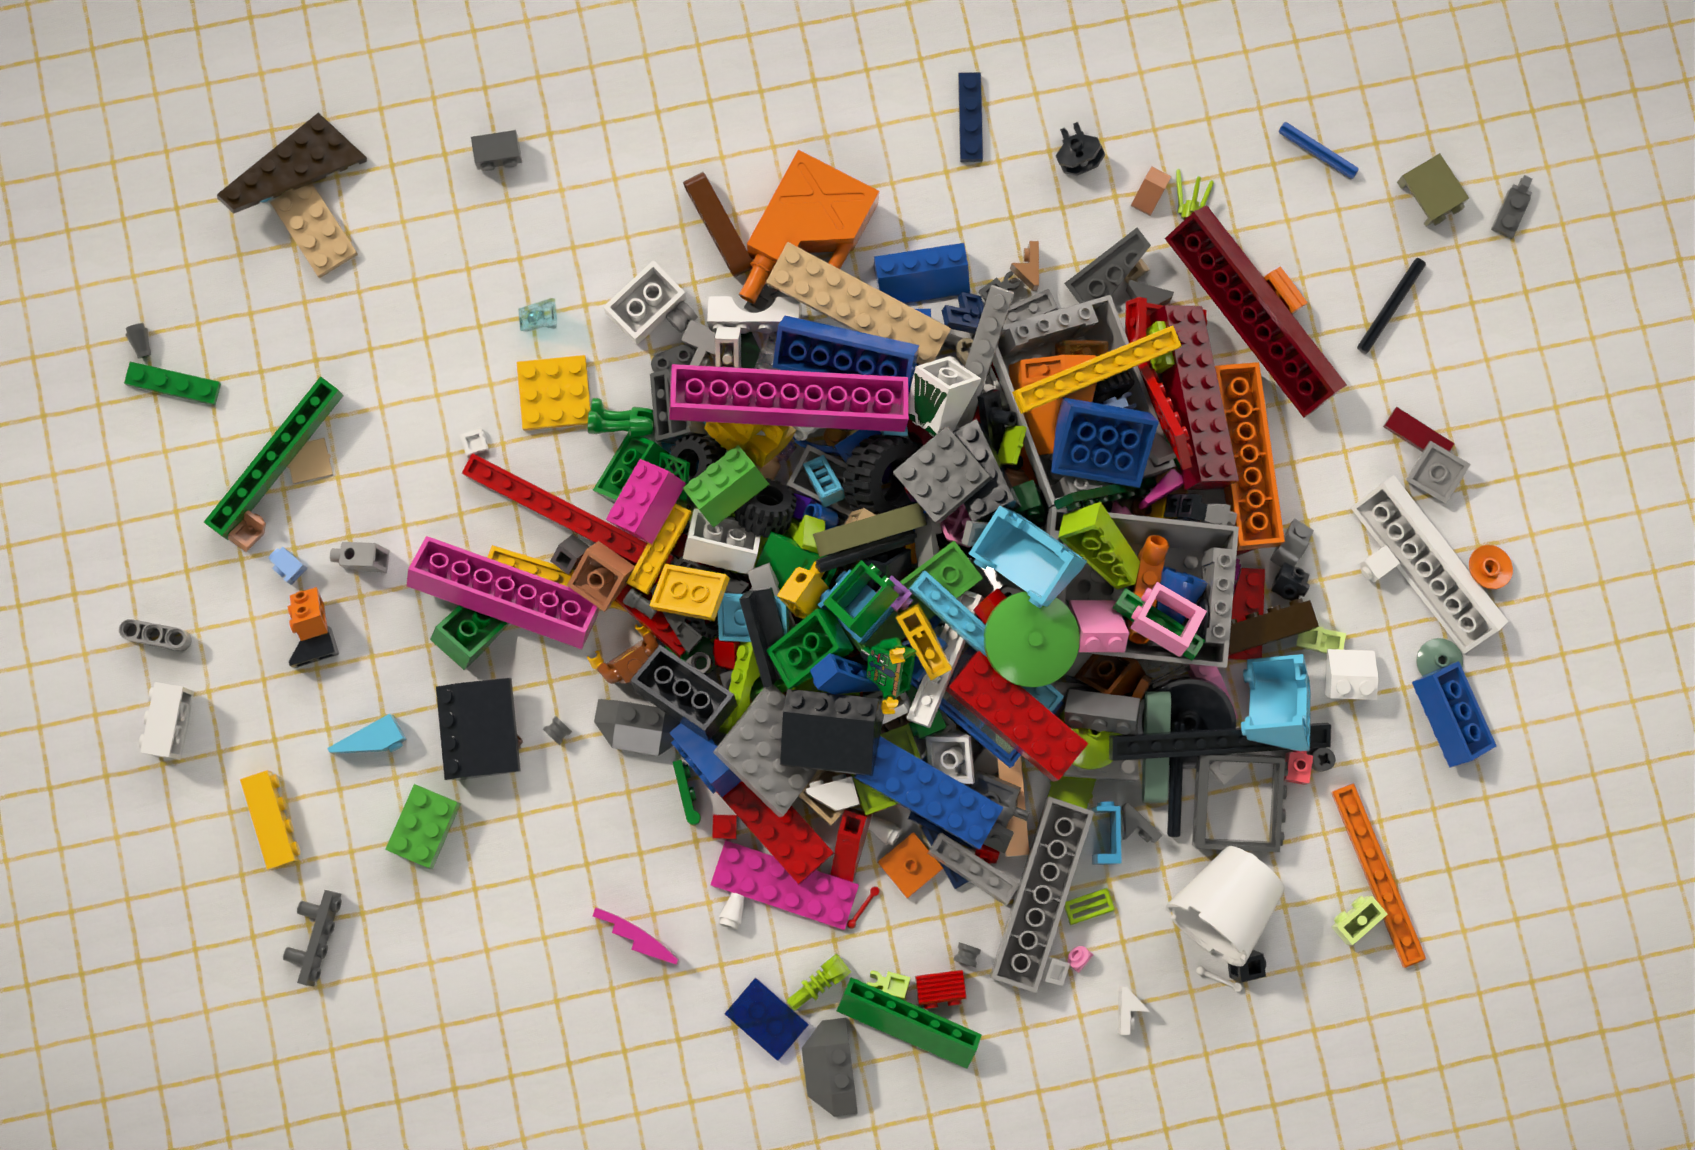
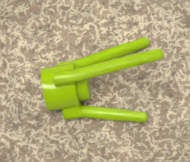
M1177 169L1176 182L1179 205L1177 213L1181 214L1182 220H1185L1192 212L1205 206L1214 181L1211 180L1199 206L1197 198L1201 177L1198 176L1192 200H1186V203L1183 204L1180 169Z

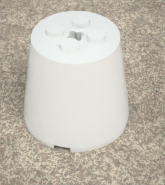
M1228 846L1167 904L1166 911L1173 913L1171 916L1172 921L1200 947L1210 954L1216 951L1223 955L1222 960L1235 966H1243L1247 962L1285 888L1279 877L1256 856L1240 848Z

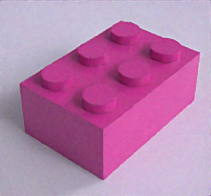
M640 459L606 520L619 529L652 544L686 483L670 471Z

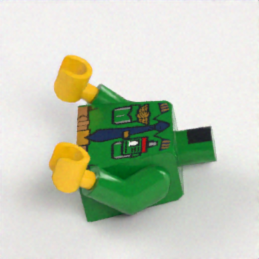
M899 638L884 639L872 648L865 646L860 653V658L868 662L867 677L883 693L884 700L881 704L883 714H895L894 707L898 706L896 697L909 690L911 686L916 650L903 646Z

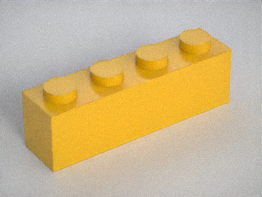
M266 770L240 779L267 870H274L298 862V855L301 854L297 841L293 842L291 833L294 832L291 820L286 819L284 810H287V806L283 796L280 797L277 788L280 787L277 775L273 774L272 771Z

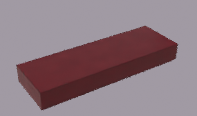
M1398 407L1393 410L1383 426L1422 452L1429 441L1434 442L1449 452L1455 444Z

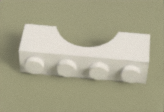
M709 297L707 323L709 329L715 333L718 327L741 328V334L748 332L769 334L777 332L778 325L785 315L799 319L802 317L801 302L792 297H777L768 309L759 313L742 311L735 305L732 297Z

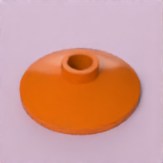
M1483 545L1475 549L1470 556V573L1473 579L1482 587L1499 589L1511 580L1513 574L1512 562L1507 553L1501 548L1494 545Z

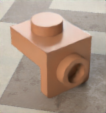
M247 510L244 513V519L228 534V539L247 552L264 535L266 523L260 515L253 514Z

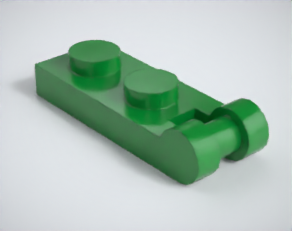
M682 760L674 761L673 767L686 820L690 825H697L701 821V816L694 810L692 802L697 799L694 787H689L687 778H691L688 764L683 765Z

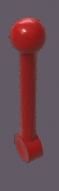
M878 887L870 889V895L853 919L847 922L848 928H855L856 921L873 897L879 894L880 890Z

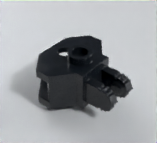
M1076 122L1073 123L1075 135L1069 137L1065 127L1060 129L1063 136V145L1056 154L1063 173L1074 176L1097 168L1105 157V152L1098 137L1085 135L1079 123ZM1088 161L1086 166H1081V163Z

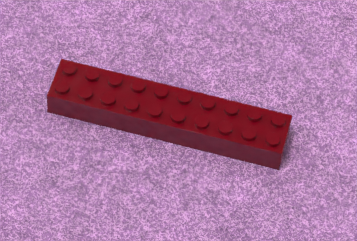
M1207 205L1192 212L1164 238L1303 418L1317 410L1347 386Z

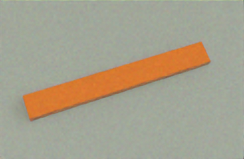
M1354 783L1332 791L1331 794L1374 899L1388 914L1383 920L1402 967L1406 968L1426 960Z

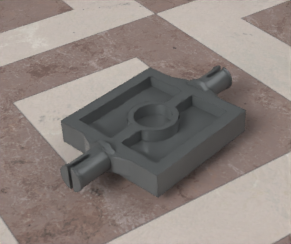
M977 770L974 776L975 783L970 784L968 787L1004 807L995 823L1007 828L1013 816L1027 821L1030 812L1017 807V799L1021 787Z

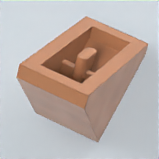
M1151 167L1131 206L1151 216L1171 176Z

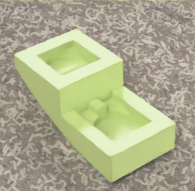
M1317 627L1316 629L1298 634L1296 646L1327 654V649L1343 650L1346 633Z

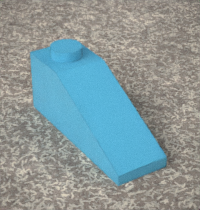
M388 714L327 749L332 754L382 752L388 750L393 752L403 746L402 742L407 739L394 715Z

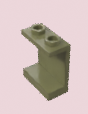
M1440 153L1405 173L1397 181L1401 190L1405 187L1409 188L1428 217L1424 222L1426 227L1432 223L1435 226L1446 219L1445 215L1450 212L1453 214L1460 212L1465 208L1464 203L1469 199Z

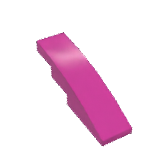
M595 907L593 917L614 923L613 934L634 940L631 950L676 965L678 964L679 959L642 928L620 916Z

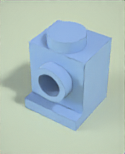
M284 547L281 549L277 548L269 556L270 561L275 564L272 569L282 578L286 575L284 580L290 585L307 570V567Z

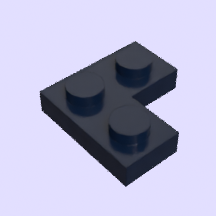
M961 292L958 296L959 307L945 305L941 310L944 325L953 330L976 334L984 309L982 296Z

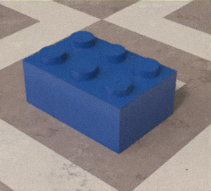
M681 723L669 732L674 738L671 742L672 745L713 794L717 791L723 797L742 781L713 753L717 745L712 739L708 742Z

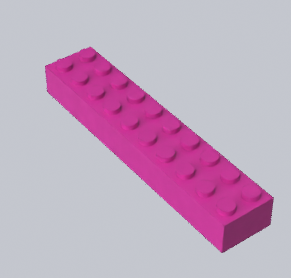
M672 364L669 420L905 432L909 420L908 377Z

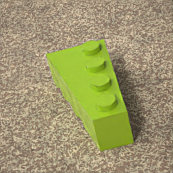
M1101 502L1063 515L1058 537L1067 546L1087 560V563L1115 589L1118 590L1136 583L1140 560Z

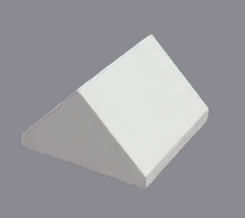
M957 730L926 736L929 765L963 784L975 783L971 737Z

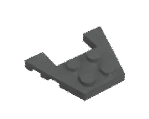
M683 557L674 564L675 566L718 573L709 569V567L683 559ZM727 575L730 580L725 593L743 594L749 588V584L746 582L738 581ZM657 584L650 590L652 596L654 595ZM662 612L683 648L689 654L703 639L702 636L685 622L687 616Z

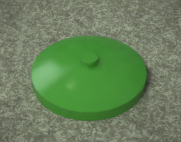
M1024 591L1005 598L993 609L984 629V649L991 666L1005 680L1019 686L1040 687L1060 679L1071 668L1079 650L1080 635L1074 615L1061 600L1055 598L1048 607L1042 606L1039 608L1028 601L1030 596Z

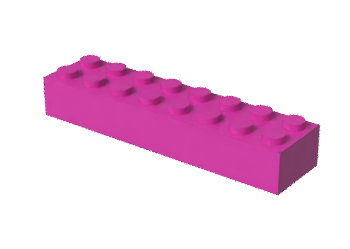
M428 536L425 537L408 568L407 587L579 649L583 648L599 613V608L570 587Z

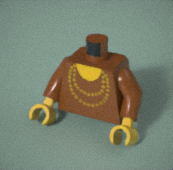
M635 624V628L643 637V640L608 663H604L600 652L597 650L595 651L597 655L595 658L591 659L587 656L591 667L597 669L608 683H629L659 646L655 636L644 626L639 627Z

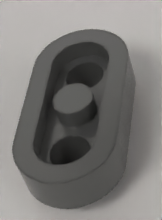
M679 345L656 354L651 361L652 371L658 372L671 369L672 364L690 365L695 352L688 345ZM685 352L688 354V357L681 359L679 357L680 354ZM665 361L667 364L665 367H659L658 363Z

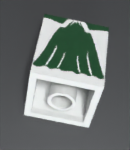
M949 357L916 366L908 397L909 419L914 424L924 428L932 436L937 435L946 426L953 432L979 386L981 378Z

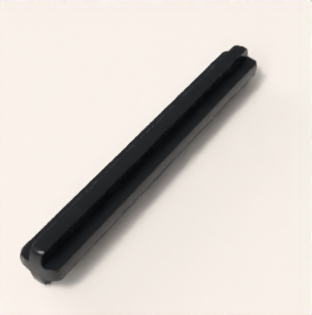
M1416 258L1358 344L1357 349L1364 354L1370 351L1426 266L1425 261L1420 258Z
M908 530L816 560L815 567L820 573L851 564L915 543L917 534L913 530Z
M1172 722L1171 732L1185 730L1183 722ZM1170 757L1167 826L1169 837H1180L1183 757Z

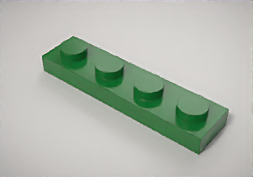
M131 361L124 384L127 386L216 405L221 387L219 381Z
M1125 588L1113 609L1134 622L1131 616L1137 606L1142 607L1144 602L1139 596ZM1152 605L1145 616L1178 636H1181L1185 628ZM1195 634L1190 645L1182 655L1192 661L1205 640Z

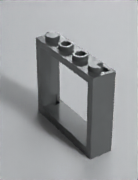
M1232 753L1197 756L1192 833L1193 847L1195 849L1224 850L1228 846H1234L1244 851L1280 852V846H1283L1284 832H1281V825L1285 823L1286 811L1282 808L1283 799L1287 797V786L1284 785V776L1288 775L1285 758L1276 755ZM1210 761L1273 764L1269 841L1205 838Z

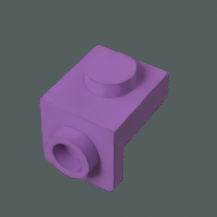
M891 575L889 579L895 584L893 589L899 594V597L890 606L896 612H899L901 609L905 611L914 601L911 599L914 594Z

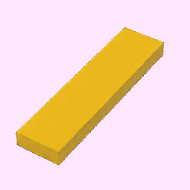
M676 503L674 504L652 544L648 543L626 582L628 585L647 595L649 594L688 523L692 511Z

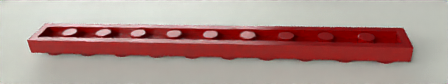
M473 453L462 471L464 476L594 543L601 542L618 555L637 564L648 544ZM669 555L665 564L671 565L674 556Z

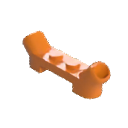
M1159 535L1149 536L1138 554L1140 565L1133 593L1142 598L1147 588L1152 589L1157 582L1160 583L1161 573L1165 556L1169 549V542ZM1156 599L1152 603L1154 607H1156ZM1126 618L1125 625L1129 632L1128 639L1136 644L1149 642L1150 639L1131 629L1133 622Z

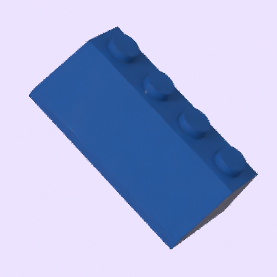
M964 243L874 257L873 265L877 289L904 304L957 296L961 292L970 293L968 261Z
M1459 661L1412 681L1415 693L1418 695L1424 713L1430 722L1449 768L1470 762L1497 747Z

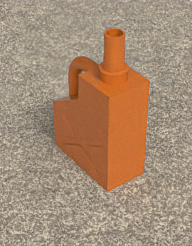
M798 150L747 243V252L754 259L750 263L753 268L739 296L749 303L754 304L787 242L808 253L834 252L828 263L841 269L849 252L854 250L878 205L880 191Z

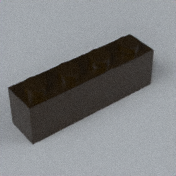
M1302 598L1289 602V607L1281 609V606L1277 605L1268 608V613L1263 615L1254 612L1246 615V620L1237 622L1236 618L1232 619L1228 656L1319 627L1311 600L1303 602Z

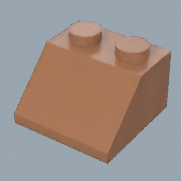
M598 541L586 549L567 586L605 612L627 585L626 582L635 566Z

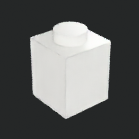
M1385 545L1359 565L1362 567L1361 572L1364 577L1375 582L1400 564V562L1388 546Z

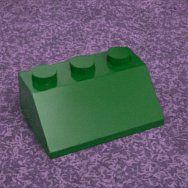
M628 432L593 491L615 503L640 459L659 467L660 453H670L657 443L646 438H630V432Z

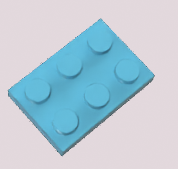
M724 593L718 610L719 640L751 642L739 600L743 594ZM775 596L784 633L787 634L789 632V609Z

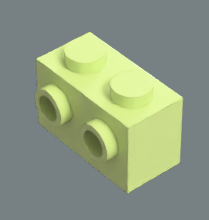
M1373 896L1358 897L1352 902V909L1347 913L1343 911L1334 918L1336 923L1331 928L1346 945H1354L1388 915Z

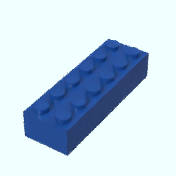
M785 315L778 325L772 368L785 371L908 377L909 394L916 368L919 345Z
M881 736L877 748L873 776L855 774L853 777L976 849H981L1004 808Z

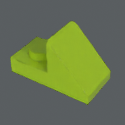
M805 515L799 525L791 523L787 532L802 549L818 553L813 534L825 530V521Z

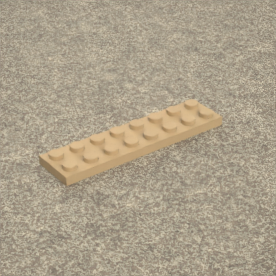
M789 242L785 245L766 281L767 285L854 331L919 345L916 363L918 365L935 360L951 330L946 325Z

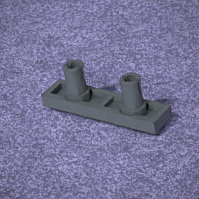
M324 890L320 905L300 901L297 907V914L316 919L307 951L287 947L283 954L284 961L302 966L297 981L299 984L314 986L315 982L320 978L321 961L327 954V941L334 931L335 923L333 921L342 903L340 899L341 893Z

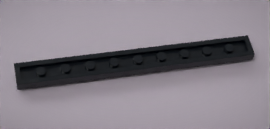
M1310 724V749L1331 747V724ZM1241 728L1109 736V759L1112 761L1291 750L1250 741L1247 739V736L1242 735Z

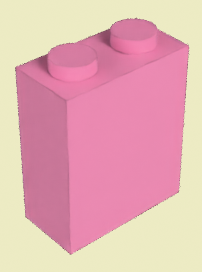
M1115 600L1069 601L1068 608L1074 615L1079 629L1080 643L1078 652L1125 653L1129 632L1122 615L1113 609L1116 603Z

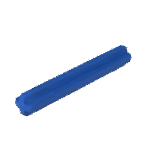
M1284 122L1280 127L1279 133L1350 179H1353L1357 174L1358 167L1291 124Z

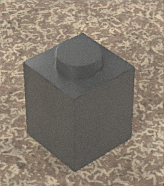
M572 534L558 545L550 562L569 575L577 568L586 549L590 546Z

